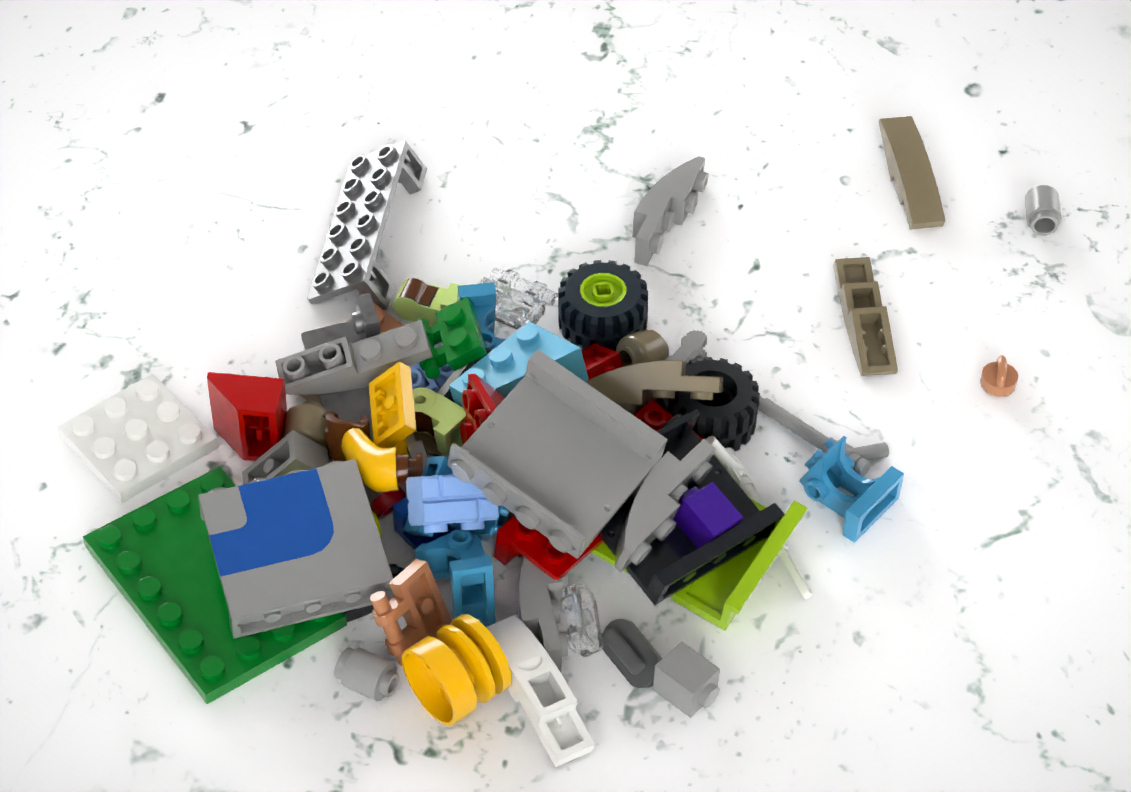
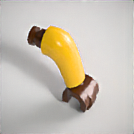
M327 411L324 432L330 458L334 461L343 462L355 459L362 482L368 488L376 492L398 491L399 483H406L407 477L424 476L422 453H416V458H409L408 454H397L396 447L381 448L371 441L369 415L360 416V422H351L339 419L335 412Z

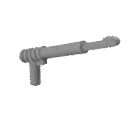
M760 396L759 411L816 448H820L824 453L829 450L824 445L830 439L829 437L770 399H764ZM886 442L856 448L846 443L845 454L853 460V470L864 477L870 469L871 463L869 460L888 457L889 447Z

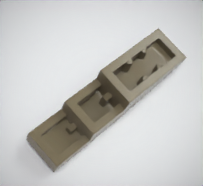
M912 116L879 119L890 179L896 183L900 205L905 206L909 229L943 227L946 219L938 187L921 135Z
M870 257L835 259L833 268L839 300L860 375L897 374L898 367L887 307L882 306L878 281H874Z

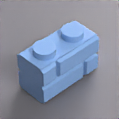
M454 474L407 477L406 490L407 499L409 500L410 526L423 525L424 533L448 532L449 523H460L461 530L485 529L484 521L497 520L499 517L498 506L491 503L484 496L482 490L470 482L459 480Z

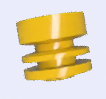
M469 614L459 615L453 619L450 625H444L436 633L437 638L427 636L406 649L402 654V667L414 695L424 709L435 720L445 726H453L471 714L477 708V702L487 703L495 694H501L511 685V670L499 643L478 619Z

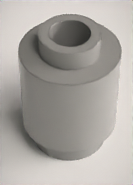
M1039 185L1028 190L1025 195L1028 226L1037 235L1046 236L1054 233L1062 220L1058 191L1048 185Z
M360 647L356 649L346 648L339 656L334 669V676L341 680L343 686L377 702L381 701L385 696L390 697L399 682L395 663Z

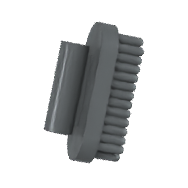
M621 618L611 621L601 635L602 650L632 686L637 688L652 687L655 665L662 660L661 655L633 622Z

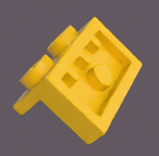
M398 362L369 383L373 443L381 448L396 447L397 454H407L406 437L416 431L411 368Z

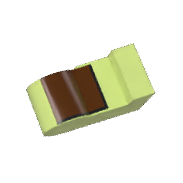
M417 278L406 279L393 301V310L403 319L415 322L420 318L428 320L429 326H433L438 323L435 313L457 302L458 286L462 285L450 283L448 289L427 285Z
M413 389L416 431L426 432L433 436L436 440L437 449L441 453L449 454L450 446L453 443L461 447L463 443L460 426L462 423H465L466 419L464 408L431 389Z

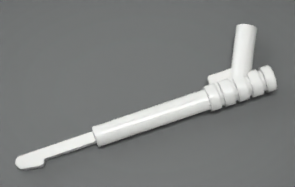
M714 436L708 437L706 440L716 448L713 454L750 499L763 505L754 489L752 480L732 448H724ZM785 543L777 557L780 556L802 596L808 599L813 594L788 553L789 547Z

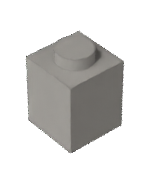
M681 641L655 665L653 690L691 718L702 707L705 709L710 707L718 697L720 688H718L720 668Z

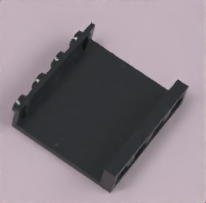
M698 409L685 416L682 414L675 415L665 424L664 428L657 431L668 439L662 457L669 451L681 461L702 441L693 431L700 416ZM712 455L709 461L713 466L709 474L699 484L692 481L687 488L690 490L693 487H697L700 490L714 482L740 512L743 519L740 524L700 548H697L676 524L672 532L663 541L656 538L650 544L652 549L640 564L636 566L631 562L625 569L654 606L768 538L785 515L776 503L760 511L714 455ZM644 480L598 534L615 556L620 531L626 515Z

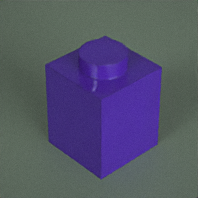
M711 482L700 490L697 487L688 490L680 498L679 503L681 506L673 520L694 545L700 548L740 524L743 516L714 482Z

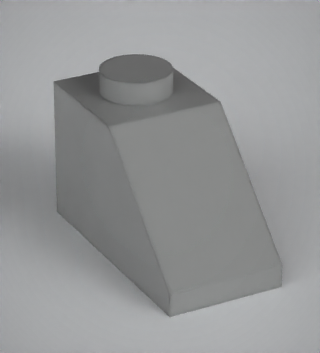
M292 430L242 471L243 484L258 478L269 479L286 475L290 471L297 469L309 470L325 466L329 463L328 449Z

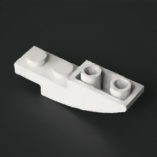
M516 615L487 626L486 628L499 643L508 660L512 674L511 685L508 687V690L515 703L521 702L555 767L593 751L595 743L576 710L578 701L556 664L535 635Z

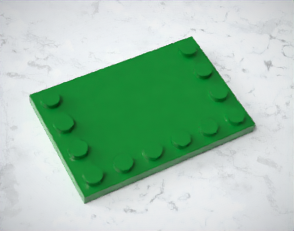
M220 466L83 536L84 545L206 704L211 703L347 626L346 615L344 612L233 638L228 606L205 521L200 516L198 498L199 494L208 493V491L215 488L236 486Z

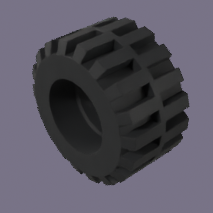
M704 357L702 361H699L697 358L689 360V365H686L685 375L723 377V392L713 393V400L690 399L689 391H675V398H665L664 409L673 416L678 414L685 416L698 409L700 416L693 428L697 435L705 440L710 436H714L724 448H732L735 452L740 450L741 444L746 445L756 429L760 399L757 381H753V375L749 371H742L740 364L736 362L730 364L728 359L720 358V360H713L712 357Z

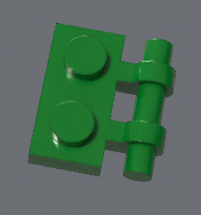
M467 296L435 313L438 323L433 326H429L428 320L424 318L416 320H422L425 326L433 355L432 358L419 362L420 368L425 371L427 378H437L440 375V367L449 364L456 371L487 354L475 306ZM440 342L443 343L442 346L434 348V345Z

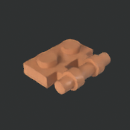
M415 559L389 582L394 594L391 600L388 601L384 591L375 592L370 596V601L374 608L372 616L376 624L383 628L387 637L385 645L390 655L396 657L400 666H402V654L406 649L427 636L437 638L436 633L444 625H450L452 622L428 562ZM402 615L407 624L403 630H401L397 621Z

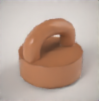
M1000 355L996 362L988 363L983 367L980 384L991 395L998 397L1007 396L1015 391L1019 376L1015 368L1007 363L1006 357Z

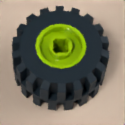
M594 260L593 264L585 262L579 265V269L572 268L567 272L568 277L562 278L560 288H558L559 329H562V336L565 339L570 338V343L576 346L581 344L582 350L595 343L616 351L617 344L621 338L647 329V283L641 279V274L637 270L630 271V266L626 264L617 265V261L609 260L608 263H603L601 260Z

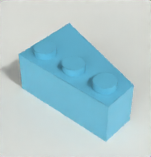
M528 321L449 385L453 401L463 407L462 392L467 390L468 374L474 373L506 398L526 375L528 360L538 349L586 382L589 378L581 348Z

